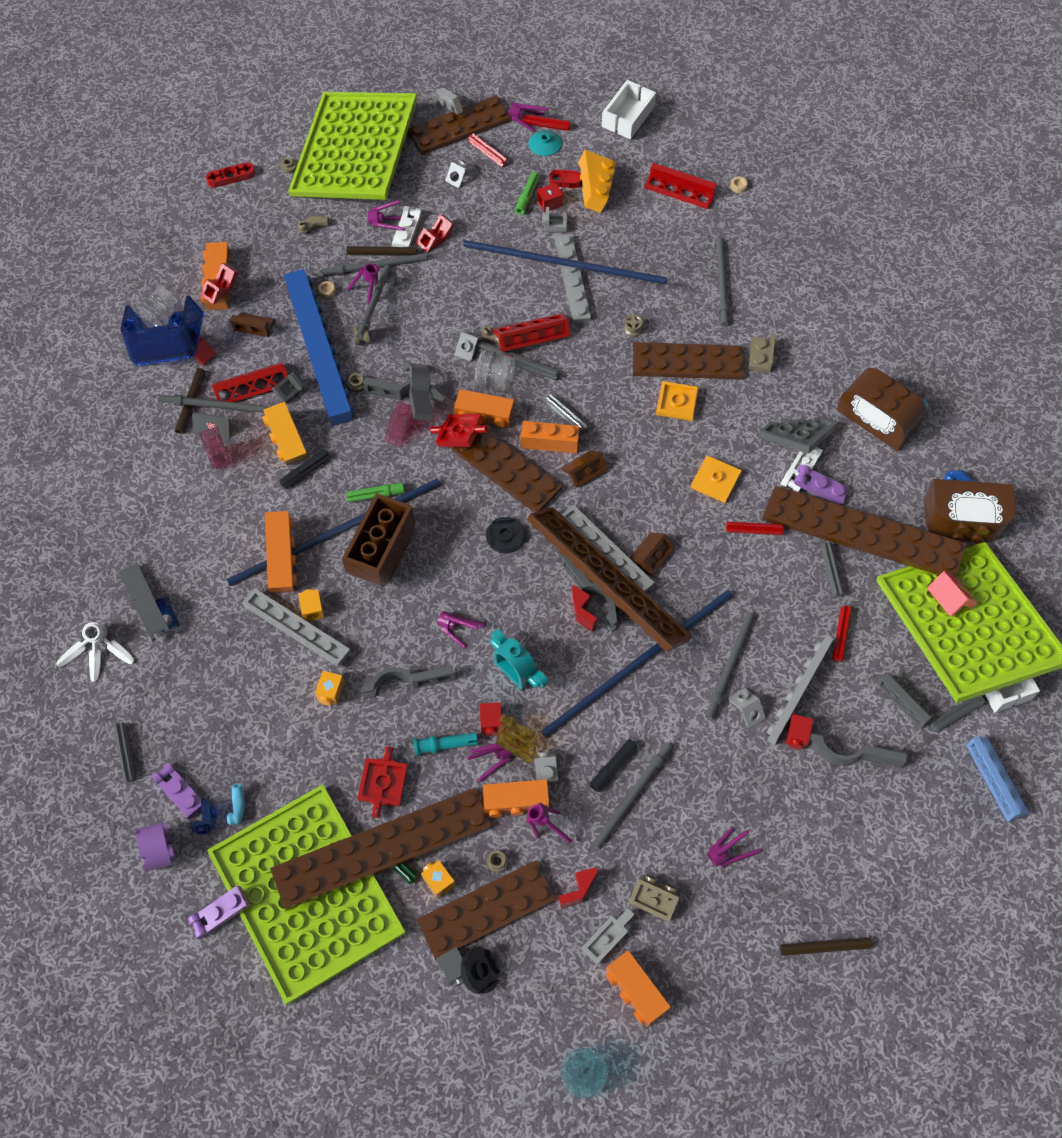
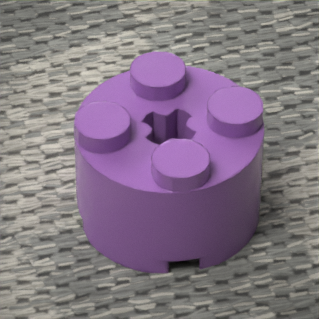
M160 822L135 829L140 856L144 859L145 863L143 864L145 872L172 865V862H176L172 844H168L172 839L167 823Z

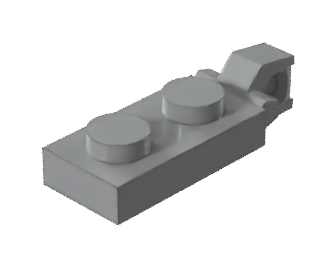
M441 88L431 93L435 102L439 101L442 106H445L450 111L456 114L463 112L458 96L447 89Z
M627 908L621 916L617 913L611 916L583 945L581 950L598 965L628 933L631 928L628 923L635 914Z

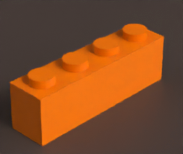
M228 242L206 243V250H203L205 264L202 265L204 278L201 280L202 288L206 279H216L221 263H226L230 266L231 252ZM229 292L216 304L210 303L201 296V302L205 304L207 310L228 309Z
M289 511L265 512L267 575L270 594L294 592V585H297V574H293V567L296 566V555H292V548H295V536H291V529H294V517H290Z

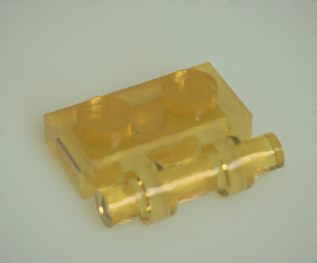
M503 714L500 718V722L503 724L499 726L496 743L526 763H531L535 757L537 744L534 742L537 739V735L529 727L520 725L514 717H508Z

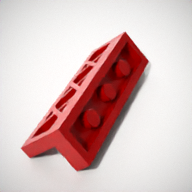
M652 163L650 176L644 188L708 209L715 196L717 183ZM652 180L658 181L661 185L654 186L650 183ZM673 186L676 190L669 191L666 187ZM688 191L691 192L692 195L687 197L684 196L682 192ZM703 196L708 198V200L705 203L699 201L698 198Z
M561 313L493 329L494 335L499 338L500 350L502 352L570 336L569 320Z
M283 362L212 383V387L217 401H221L218 391L227 389L232 394L229 399L224 401L235 402L271 391L277 385V383L271 381L274 374L282 372L285 378L287 373ZM259 378L268 381L263 389L254 386ZM243 383L250 386L247 394L244 395L236 392L238 386Z

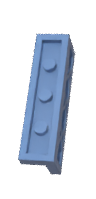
M979 736L973 737L966 746L1007 822L1027 815L1029 812L988 737L986 736L981 739Z

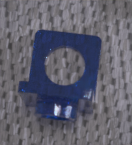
M169 596L155 600L161 614L172 617L171 623L167 624L169 629L178 626L179 621L171 607Z

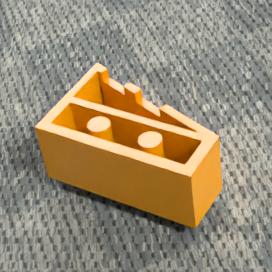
M584 150L578 162L581 169L580 179L583 183L584 207L601 213L608 201L616 161Z
M282 402L264 409L265 416H262L265 426L271 430L269 436L272 443L278 446L279 450L276 452L280 462L284 460L285 464L289 465L307 458V453L286 403Z

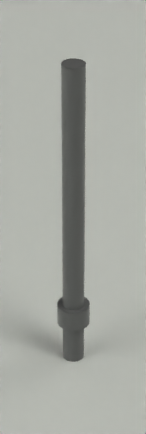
M719 237L716 240L720 305L718 308L721 315V325L727 326L730 310L729 304H727L724 240Z
M424 253L344 266L338 264L335 265L336 267L322 269L323 276L337 274V276L344 275L346 272L359 271L360 267H365L368 263L375 264L377 267H384L386 264L392 266L425 261L427 256Z
M388 264L384 266L365 315L360 319L359 329L356 334L358 339H363L365 332L370 327V319L391 271V266Z
M159 394L158 397L159 402L173 403L176 406L184 404L264 413V409L272 407L189 398L174 394V396Z
M751 612L746 614L715 693L711 694L709 699L710 705L705 715L707 719L713 720L717 708L721 706L723 701L722 695L755 616Z
M665 743L658 754H654L649 761L650 765L593 842L595 847L600 849L654 772L664 764V758L672 749L670 744Z

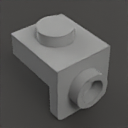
M546 207V214H542V224H546V232H566L567 213H549V207Z
M540 750L538 754H533L536 779H547V783L558 781L555 753L550 752V750Z

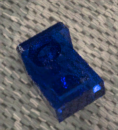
M210 799L201 800L202 821L189 823L191 830L194 833L196 832V834H207L210 832L209 830L216 829L215 818H218L217 805H214Z

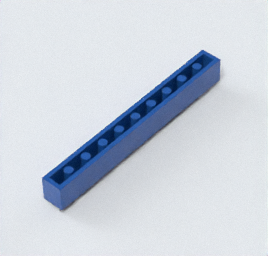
M304 269L284 274L331 426L353 421L352 413H355L353 404L347 401L350 398L347 387L343 388L342 384L345 383L342 373H338L340 365L338 359L333 358V355L336 354L333 344L329 345L328 341H331L328 330L324 331L323 328L326 327L324 317L319 315V313H322L319 302L315 303V299H317L315 289L310 288L313 285L310 275L306 276Z

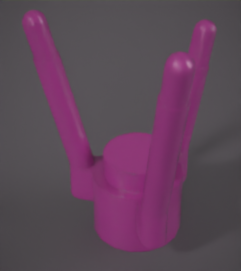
M512 102L508 115L512 116V121H516L534 132V128L518 119V117L522 118L523 111L544 115L542 110L548 111L549 109L547 107Z
M400 200L379 207H372V211H368L367 214L369 225L405 231V227L383 224L384 220H401L402 216H384L383 212L379 211L399 204Z
M372 263L366 264L365 267H360L358 274L347 288L348 291L351 290L361 275H363L364 280L370 282L367 305H369L372 298L373 285L378 283L379 267Z
M445 610L440 614L437 624L442 627L441 631L450 636L463 648H466V645L450 629L454 630L457 624L476 630L479 629L478 626H485L484 623L461 617Z
M506 739L502 742L499 741L491 745L471 749L470 753L475 754L467 756V760L494 753L496 759H501L478 778V781L481 782L500 766L509 762V756H512L514 753L511 744Z
M541 802L533 805L528 810L526 822L531 826L536 838L540 837L536 825H548L564 840L572 843V839L549 821L548 812L559 815L560 811L547 807Z
M731 827L714 845L709 847L707 855L715 867L721 865L724 868L728 864L762 852V849H756L727 859L730 856L728 849L749 834V831L745 830L725 846L721 845L734 831V828Z

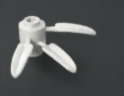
M91 622L86 624L82 630L85 640L82 643L78 641L60 657L56 665L62 667L85 651L86 647L84 645L91 642L93 650L89 652L90 678L92 682H96L99 678L101 667V651L97 650V643L105 642L110 652L128 664H133L134 658L115 640L110 642L106 639L107 628L103 624ZM96 629L98 631L97 636L94 635Z

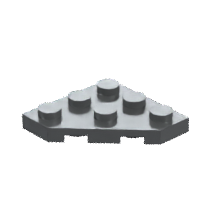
M815 417L814 421L804 422L803 419L788 420V424L779 425L777 422H769L759 430V437L770 442L782 444L785 447L800 450L803 453H810L838 429V422L824 417Z

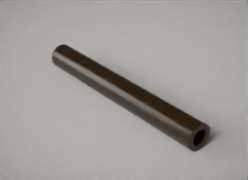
M347 246L346 249L347 255H417V247Z
M196 369L187 397H197L205 375L204 369ZM183 405L174 430L176 433H184L193 405Z
M870 937L780 944L781 956L872 948Z

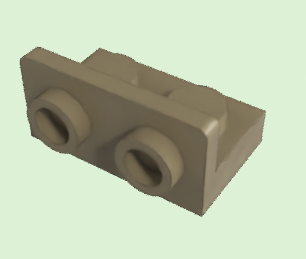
M772 333L770 339L752 336L748 370L770 373L771 367L776 364L777 355H773L774 351H777L778 340H775L776 333Z
M649 874L645 876L640 875L628 903L669 922L681 896L678 888L671 884L663 885L657 882V878Z

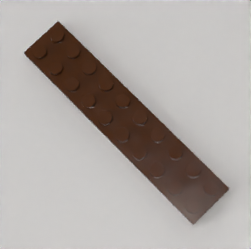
M776 485L762 520L772 524H782L788 529L936 575H940L945 571L956 577L967 544Z
M554 507L531 513L528 516L527 520L534 529L544 535L548 542L552 543L562 555L566 556L576 568L580 569L591 582H594L603 594L610 597L616 606L627 613L630 619L643 628L644 632L651 636L662 649L669 652L689 642L692 635Z
M473 788L271 867L270 870L284 909L287 911L491 829V824L477 792Z

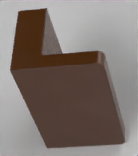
M241 312L239 316L232 315L230 322L234 331L268 337L274 320L273 318Z
M590 450L561 467V470L568 473L573 486L577 488L605 472L608 468L602 454Z
M651 532L631 555L630 559L634 563L640 564L648 575H654L674 550L675 546L665 533Z

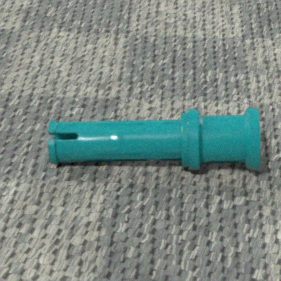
M476 732L437 738L434 735H431L430 738H413L415 757L422 753L432 752L436 754L438 750L478 745Z

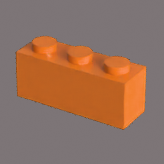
M459 389L454 412L455 414H481L483 417L481 424H493L500 428L509 427L514 412V399Z
M523 421L521 448L577 454L579 426Z
M547 779L483 785L484 811L491 818H498L502 814L509 813L512 816H521L539 802L549 807Z
M626 951L606 967L607 974L605 976L613 987L617 985L621 991L619 994L621 999L627 1006L631 1004L635 1010L633 1014L641 1025L645 1023L649 1027L671 1008L629 951Z

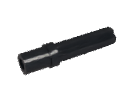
M323 449L297 468L292 469L290 473L279 480L281 486L287 489L295 482H299L305 475L330 458L329 453Z
M628 739L608 763L598 771V774L589 783L594 791L599 792L613 778V775L637 749L636 743Z

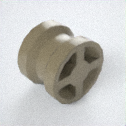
M635 314L627 316L624 323L625 334L629 337L639 336L642 331V318Z
M353 326L356 345L361 342L370 343L369 330L365 332L363 339H358L356 334L359 327Z

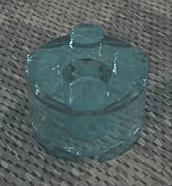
M577 1048L565 1057L561 1066V1082L569 1095L579 1100H589L599 1095L606 1085L608 1079L607 1063L599 1052L590 1048ZM582 1068L584 1071L588 1069L590 1071L588 1073L589 1078H580L579 1069Z

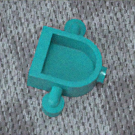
M498 629L490 634L492 638L490 643L496 649L493 651L494 664L521 691L529 684L535 688L540 687L542 689L549 684L548 678L541 671L537 670L533 658L518 641L513 638L506 639L505 635Z

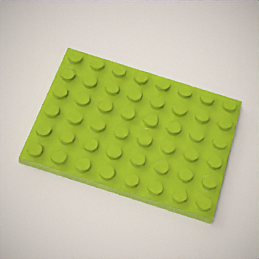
M323 92L288 190L289 195L297 197L386 200L418 100L417 94Z
M986 542L965 548L956 578L978 604L973 608L963 606L954 616H950L928 590V586L939 575L908 566L877 576V583L956 703L1062 668V644Z
M323 784L207 850L227 891L236 886L242 887L250 906L239 914L286 1006L406 934L374 876L285 911L270 868L352 836Z

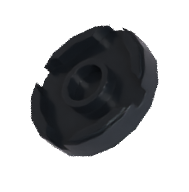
M511 517L497 518L487 527V543L492 550L498 553L508 554L515 552L524 542L525 532L523 526Z
M483 947L468 950L461 962V976L464 984L474 994H486L493 991L499 979L497 980V974L500 973L497 958L492 951Z

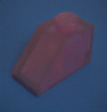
M398 400L389 418L384 438L385 442L402 447L417 420L413 419L410 404Z
M218 426L199 432L213 470L223 469L230 465L231 461Z

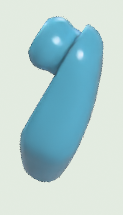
M241 783L232 785L234 813L227 814L229 825H240L244 816L245 798Z

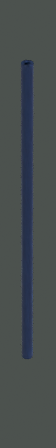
M464 240L463 247L660 284H666L667 277L474 241Z
M436 478L394 500L404 503L440 486V483ZM365 513L295 546V548H292V555H296L360 524ZM267 560L226 579L229 586L267 569Z
M726 590L681 624V626L687 631L732 597V593ZM656 643L544 728L541 734L545 738L661 651L662 648Z

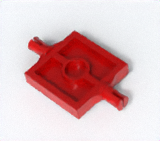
M449 414L441 426H431L430 432L431 434H439L435 441L438 447H471L476 434L488 433L489 427L488 425H481L483 421L481 414Z
M389 746L385 747L384 758L365 759L357 799L358 801L374 805L371 815L373 818H380L382 806L400 807L408 764L392 760L393 747H390V749Z

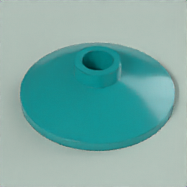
M542 130L534 133L530 137L528 144L530 150L536 155L551 156L560 150L562 141L555 132Z

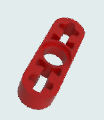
M249 162L210 171L206 175L207 184L211 188H217L251 179L255 175L254 166ZM230 173L235 174L233 177H226Z

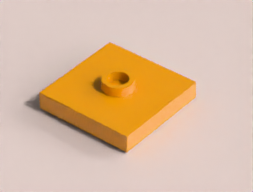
M662 381L656 415L693 421L699 387Z
M706 456L691 484V488L726 503L742 470Z

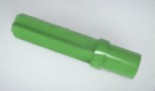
M536 171L530 174L525 188L518 199L515 208L517 214L523 215L530 204L531 197L540 179V174Z
M402 482L389 485L383 484V486L348 491L346 495L348 502L351 503L373 499L376 493L386 497L404 494Z

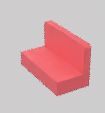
M943 571L928 586V590L950 616H954L963 606L973 608L978 604L961 582L948 572Z

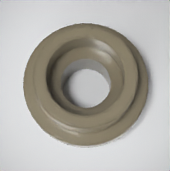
M284 158L280 162V168L285 173H292L297 167V163L293 158Z
M359 373L350 375L347 381L348 387L353 391L362 390L365 378Z
M500 850L490 852L486 859L487 867L493 872H502L508 865L507 855ZM494 859H501V864L495 865L493 863Z

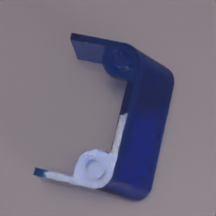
M190 295L186 296L183 311L173 313L169 318L168 325L143 329L144 321L129 305L125 306L120 331L129 359L134 365L141 366L183 360L195 355L204 312Z

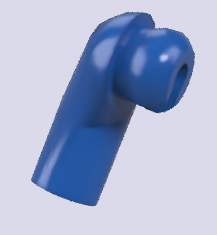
M950 470L944 477V480L973 481L962 470Z

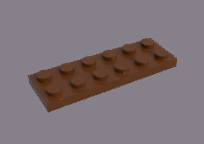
M495 95L463 107V112L460 114L450 112L408 128V134L421 155L466 139L472 133L479 134L511 121V116L508 115L509 112L499 97Z
M633 342V376L743 380V346Z
M490 432L476 434L471 447H451L454 453L532 512L541 511L562 490L560 484Z
M535 860L418 918L417 921L434 959L437 961L436 958L457 947L459 950L555 902L556 899Z

